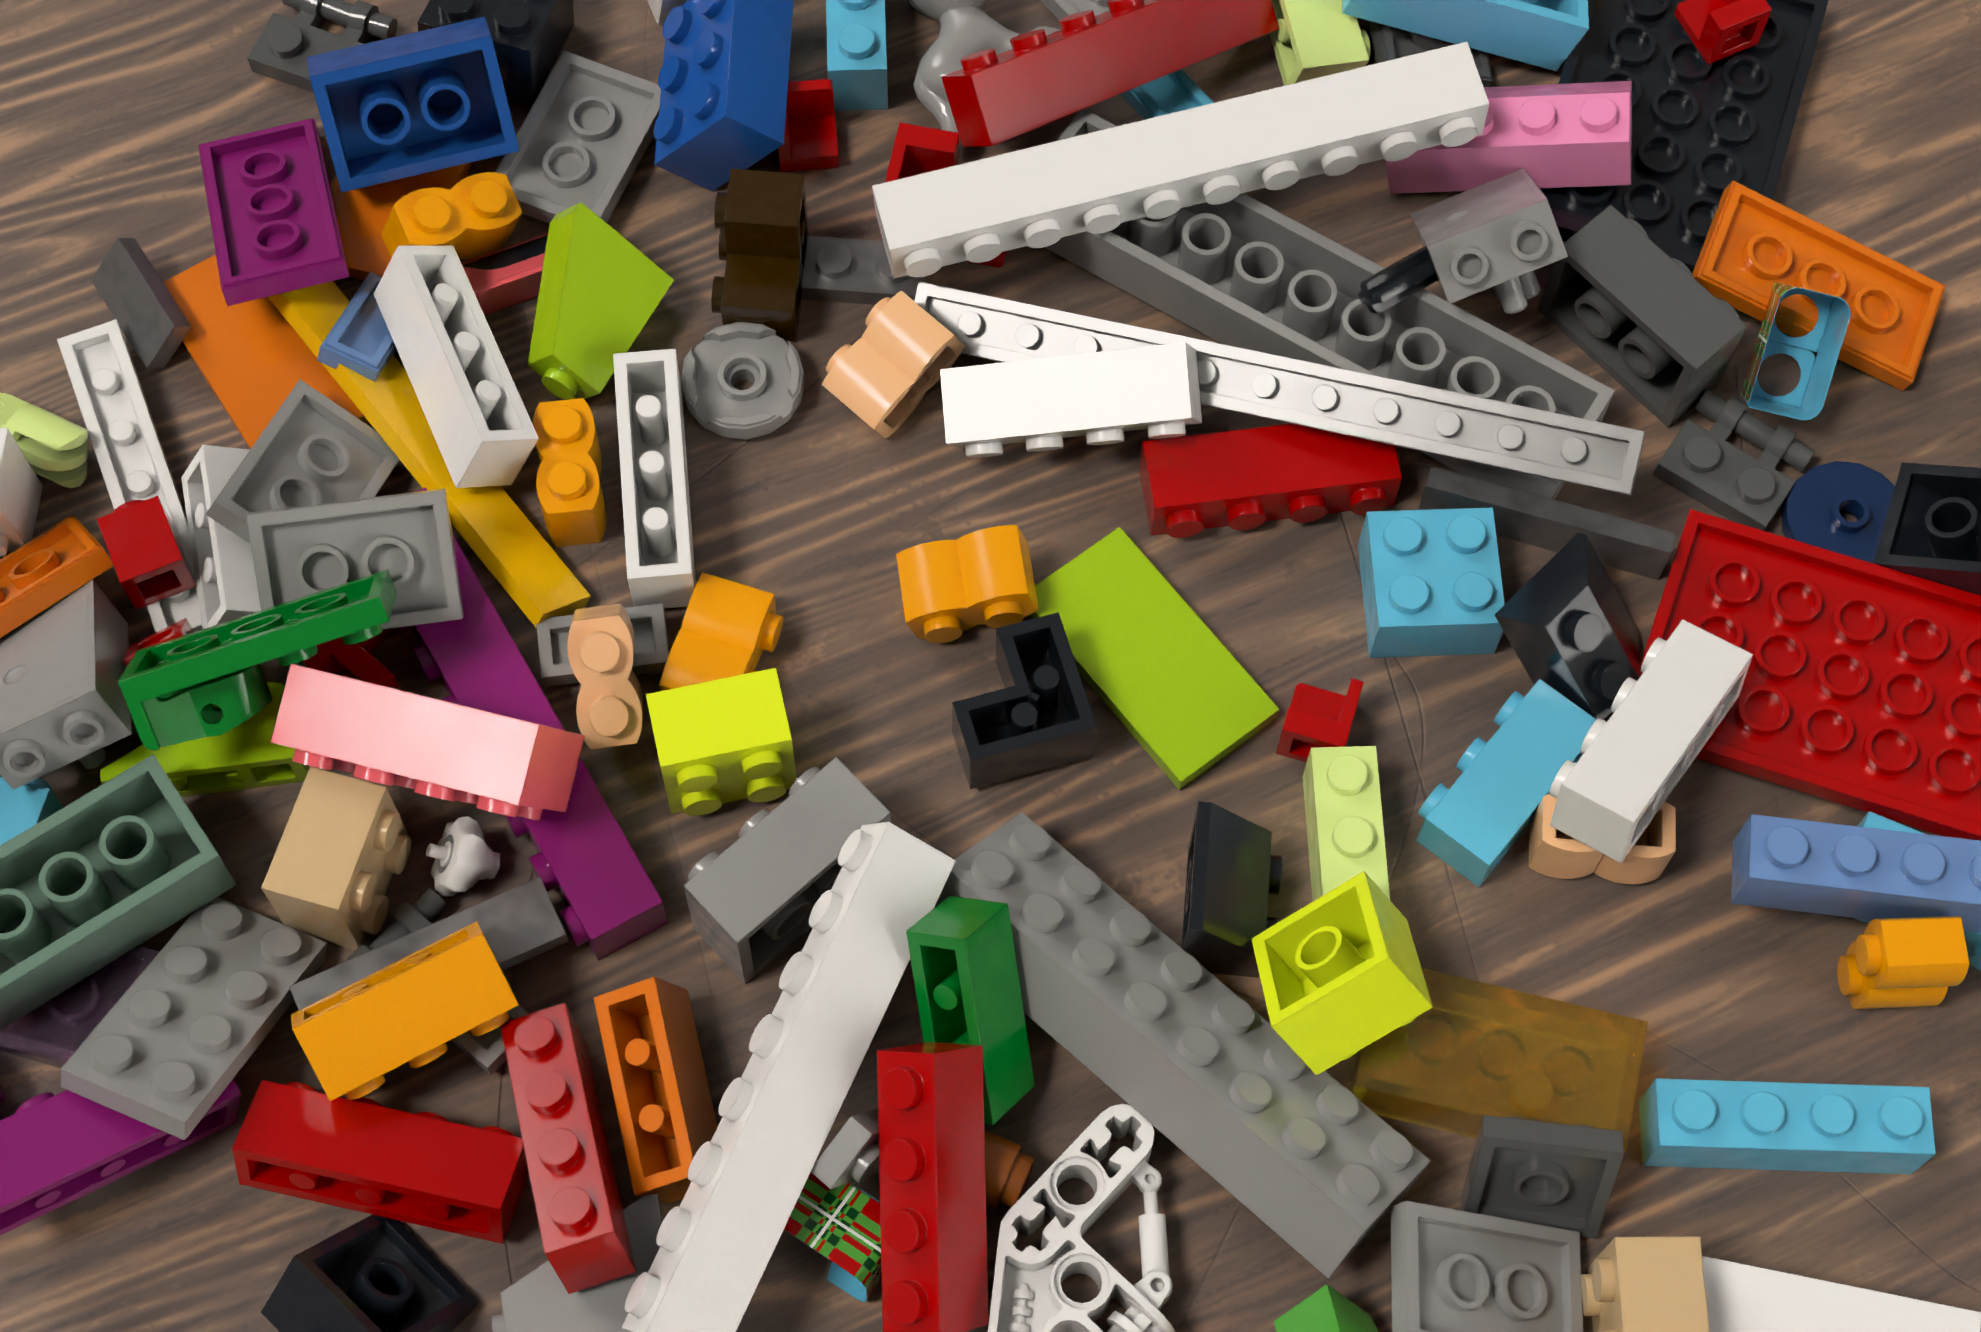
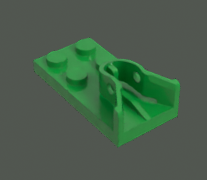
M387 569L138 650L118 680V684L143 745L149 750H160L161 747L204 737L221 736L256 715L273 700L260 663L277 658L280 666H287L316 655L319 652L316 646L318 644L342 637L345 645H351L379 635L383 631L381 624L390 620L397 596L389 570ZM211 704H215L221 709L215 708Z

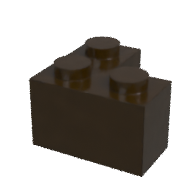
M731 169L728 192H717L715 202V229H720L719 260L726 261L724 277L715 276L713 280L712 313H721L723 326L736 322L763 324L775 330L776 336L784 339L785 342H796L802 301L801 286L807 236H809L804 174Z

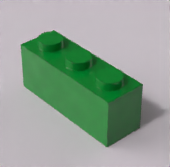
M949 896L906 931L924 1042L983 1045L984 1123L994 1125L1035 1086L1008 903Z

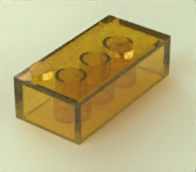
M1421 968L1433 1008L1417 1016L1409 1024L1393 1030L1364 1047L1356 1054L1349 1090L1379 1116L1477 1139L1483 1115L1518 1117L1524 1120L1565 1125H1587L1593 1128L1623 1131L1625 1153L1648 1022Z

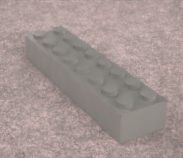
M1018 813L954 859L956 862L935 907L949 896L1008 903L1024 1013L1328 1279L1390 1214V1207L1400 1202L1431 1160L1409 1143L1403 1135L1389 1126L1329 1073L1323 1071L1316 1075L1271 1027V1024L1253 1010L1246 1001L1226 987L1193 956L1185 952L1151 923L1144 914L1131 906L1091 869L1083 865L1024 813Z

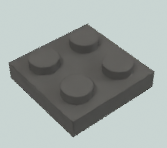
M1483 1115L1460 1199V1210L1577 1231L1580 1237L1597 1239L1624 1155L1623 1131L1599 1129L1587 1125H1565L1531 1121L1518 1117Z

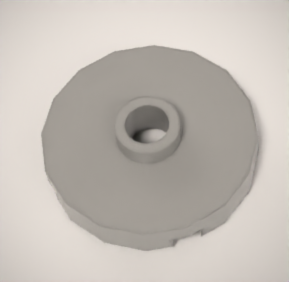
M736 322L716 327L703 336L704 341L699 343L694 350L691 348L684 358L681 385L688 411L702 427L722 437L751 439L770 434L788 422L801 403L804 373L798 352L789 341L787 344L784 339L776 336L775 330L763 324ZM740 381H749L753 384L752 387L746 390H738L733 387Z

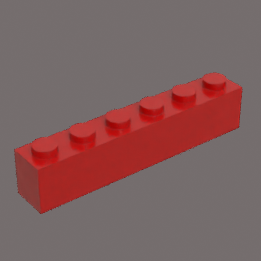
M1108 0L1109 11L1097 16L1094 15L1093 10L1069 15L1059 20L1061 30L1046 35L1044 29L1018 35L1010 39L1012 49L997 55L995 49H987L967 55L960 59L962 69L941 77L962 147L997 145L1278 30L1279 26L1272 0Z

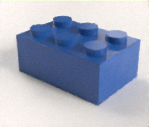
M688 0L681 6L674 7L669 12L662 30L663 37L665 38L663 66L658 77L661 94L659 116L654 125V137L657 139L654 165L713 192L729 181L731 169L746 170L784 144L794 0Z
M485 17L306 57L309 78L341 192L520 151L491 33Z

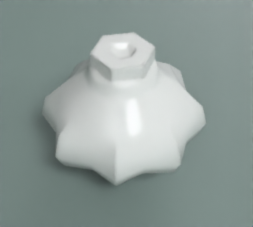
M469 816L460 817L455 822L447 823L443 836L437 845L430 843L426 850V856L435 858L431 875L435 879V891L440 896H454L459 892L467 891L479 880L494 879L500 867V853L493 852L486 844L478 822Z

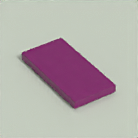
M315 118L198 145L221 289L227 306L350 277Z

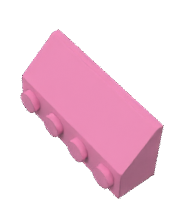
M1632 81L1484 87L1489 101V108L1482 135L1476 136L1470 142L1461 146L1446 147L1442 144L1418 150L1410 157L1400 161L1390 162L1385 160L1390 194L1468 191L1522 168L1525 169L1538 188L1631 185Z

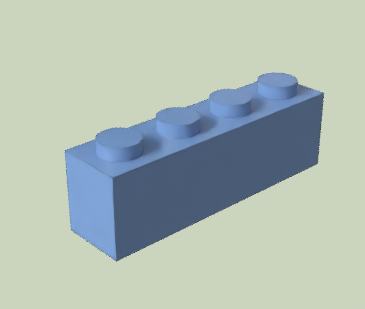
M1751 814L1733 840L1731 904L1868 920L1960 916L1964 931L1981 933V841Z

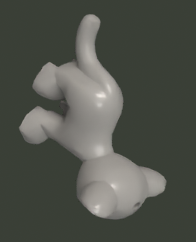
M908 0L909 6L940 22L938 39L924 54L918 65L913 84L916 95L923 105L935 116L940 123L941 130L958 132L941 77L962 69L960 59L967 55L987 49H995L997 55L1011 50L1010 39L1021 34L1005 28L986 14L983 8L987 0ZM1038 26L1031 31L1044 29L1046 35H1049L1060 29ZM959 137V154H960L961 151H962V149H963V147H962L961 140H960V137Z

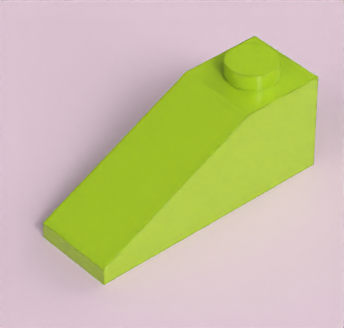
M267 682L273 698L270 704L250 719L223 735L204 737L161 747L160 750H149L144 745H141L100 770L101 783L104 784L154 754L180 796L186 797L304 782L310 766L292 761L295 748L271 743L285 685L277 682ZM211 704L213 707L221 709L219 706Z

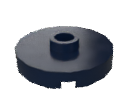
M1834 461L1815 466L1801 476L1791 489L1782 508V532L1786 538L1874 563L1895 486L1882 473L1860 463ZM1839 511L1851 513L1857 521L1850 522L1845 520Z

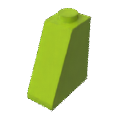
M582 202L557 213L550 222L527 364L542 376L541 382L547 390L564 400L586 399L601 393L614 373L613 354L627 353L674 281L672 277Z

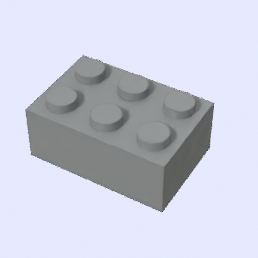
M837 757L821 770L818 767H812L804 772L789 790L790 796L771 812L768 809H763L754 814L743 825L738 835L739 839L722 854H719L717 851L709 853L688 874L689 881L684 885V890L694 930L745 985L812 928L809 926L811 911L819 897L825 891L832 889L842 868L838 864L839 853L851 833L860 829L862 825L882 822L891 823L888 809Z

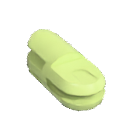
M0 392V428H8L35 474L68 488L81 486L87 474L86 460L89 430L37 405Z

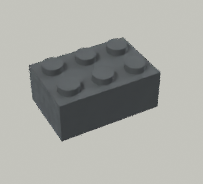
M1610 205L1563 243L1568 257L1554 262L1538 310L1666 427L1670 428L1699 403L1707 389L1713 391L1719 385L1747 325L1739 319L1736 311L1729 303L1715 298L1697 282L1684 263L1675 258H1670L1653 243L1640 224L1632 219L1625 218Z

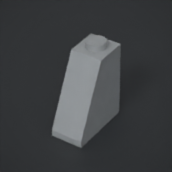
M658 1194L643 1196L623 1210L636 1268L635 1273L568 1294L548 1260L500 1293L503 1314L492 1316V1331L629 1332L622 1328L628 1312L625 1311L627 1295L638 1276L644 1272L648 1273L660 1248L656 1243L659 1228L664 1220V1211Z

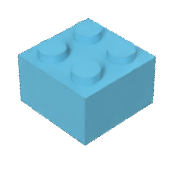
M1493 507L1367 512L1358 542L1369 658L1494 654L1503 633V629L1497 621L1495 614L1505 603Z

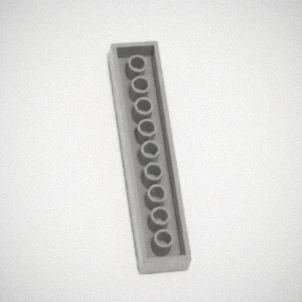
M1086 109L1078 111L1057 141L1117 126ZM1244 193L1239 194L1235 199L1224 204L1211 205L1205 202L1180 208L1175 214L1162 219L1143 217L1123 222L1115 229L1105 233L1093 234L1086 231L1061 237L1056 243L1045 247L1224 345L1602 422L1615 391L1465 310L1449 304L1448 301L1425 289L1420 290L1382 313H1371L1367 306L1362 304L1359 299L1360 284L1363 280L1385 268ZM1422 452L1463 475L1554 500L1565 484L1563 481Z

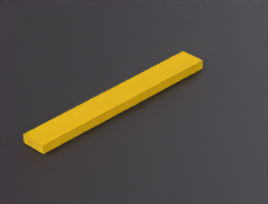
M333 281L268 296L316 357H318L321 344L350 303ZM394 355L375 382L341 364L334 369L322 363L420 486L427 490L446 488L451 524L535 628H537L536 623L540 624L549 617L571 615L576 609L585 608L591 595L501 486L455 487L408 374Z

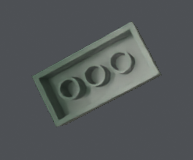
M154 754L0 846V1031L237 885Z

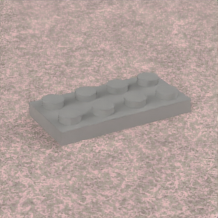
M216 897L191 914L61 1068V1088L182 1140H186L293 1003L294 998L289 986L314 976L325 962L327 942Z

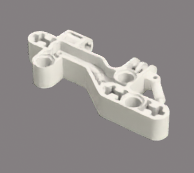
M1118 1104L1110 1106L1100 1113L1009 1209L1002 1219L998 1237L988 1332H1103L1094 1322L1102 1317L1111 1299H1115L1126 1311L1123 1315L1114 1311L1106 1319L1110 1326L1107 1332H1175L1171 1323L1160 1312L1163 1304L1170 1298L1173 1284L1169 1270L1165 1214L1158 1213L1157 1191L1160 1188L1162 1178L1159 1171L1148 1164L1153 1146L1154 1129L1153 1125L1132 1106ZM1127 1133L1135 1138L1132 1150L1126 1146L1119 1148L1109 1159L1106 1172L1100 1162L1108 1153L1111 1134L1117 1139L1125 1137ZM1067 1179H1082L1092 1187L1094 1197L1086 1204H1069L1058 1194V1186ZM1132 1182L1143 1193L1145 1214L1138 1217L1142 1279L1135 1285L1128 1282L1082 1238ZM1046 1209L1052 1221L1044 1228L1042 1233L1041 1251L1030 1245L1021 1252L1017 1249V1232L1020 1231L1026 1236L1032 1235L1043 1224ZM1073 1274H1085L1096 1282L1099 1294L1090 1302H1074L1067 1298L1062 1291L1061 1284L1063 1280Z

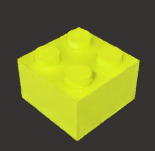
M776 668L646 694L671 814L684 812L690 816L705 815L721 808L722 803L746 798L751 802L772 801L783 796L786 790H789L797 780L792 738Z
M1365 871L1251 939L1271 1027L1316 1075L1340 1061L1352 1057L1359 1050L1393 1030L1409 1024L1417 1016L1433 1008L1408 921Z

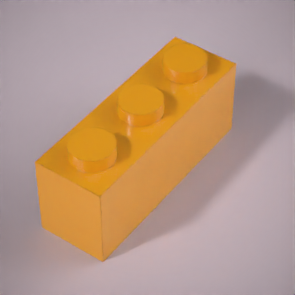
M478 921L291 1014L292 1030L329 1101L344 1094L348 1100H354L380 1087L385 1082L383 1074L406 1062L409 1063L411 1068H416L437 1059L447 1051L446 1042L469 1030L473 1036H479L496 1029L510 1018L507 1011L519 1004Z

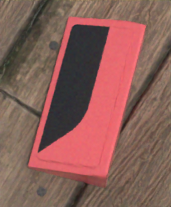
M548 233L461 263L484 315L538 297Z

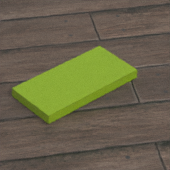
M1120 527L1035 585L1039 610L1030 614V616L1034 619L1059 612L1080 675L1178 790L1278 718L1280 709Z

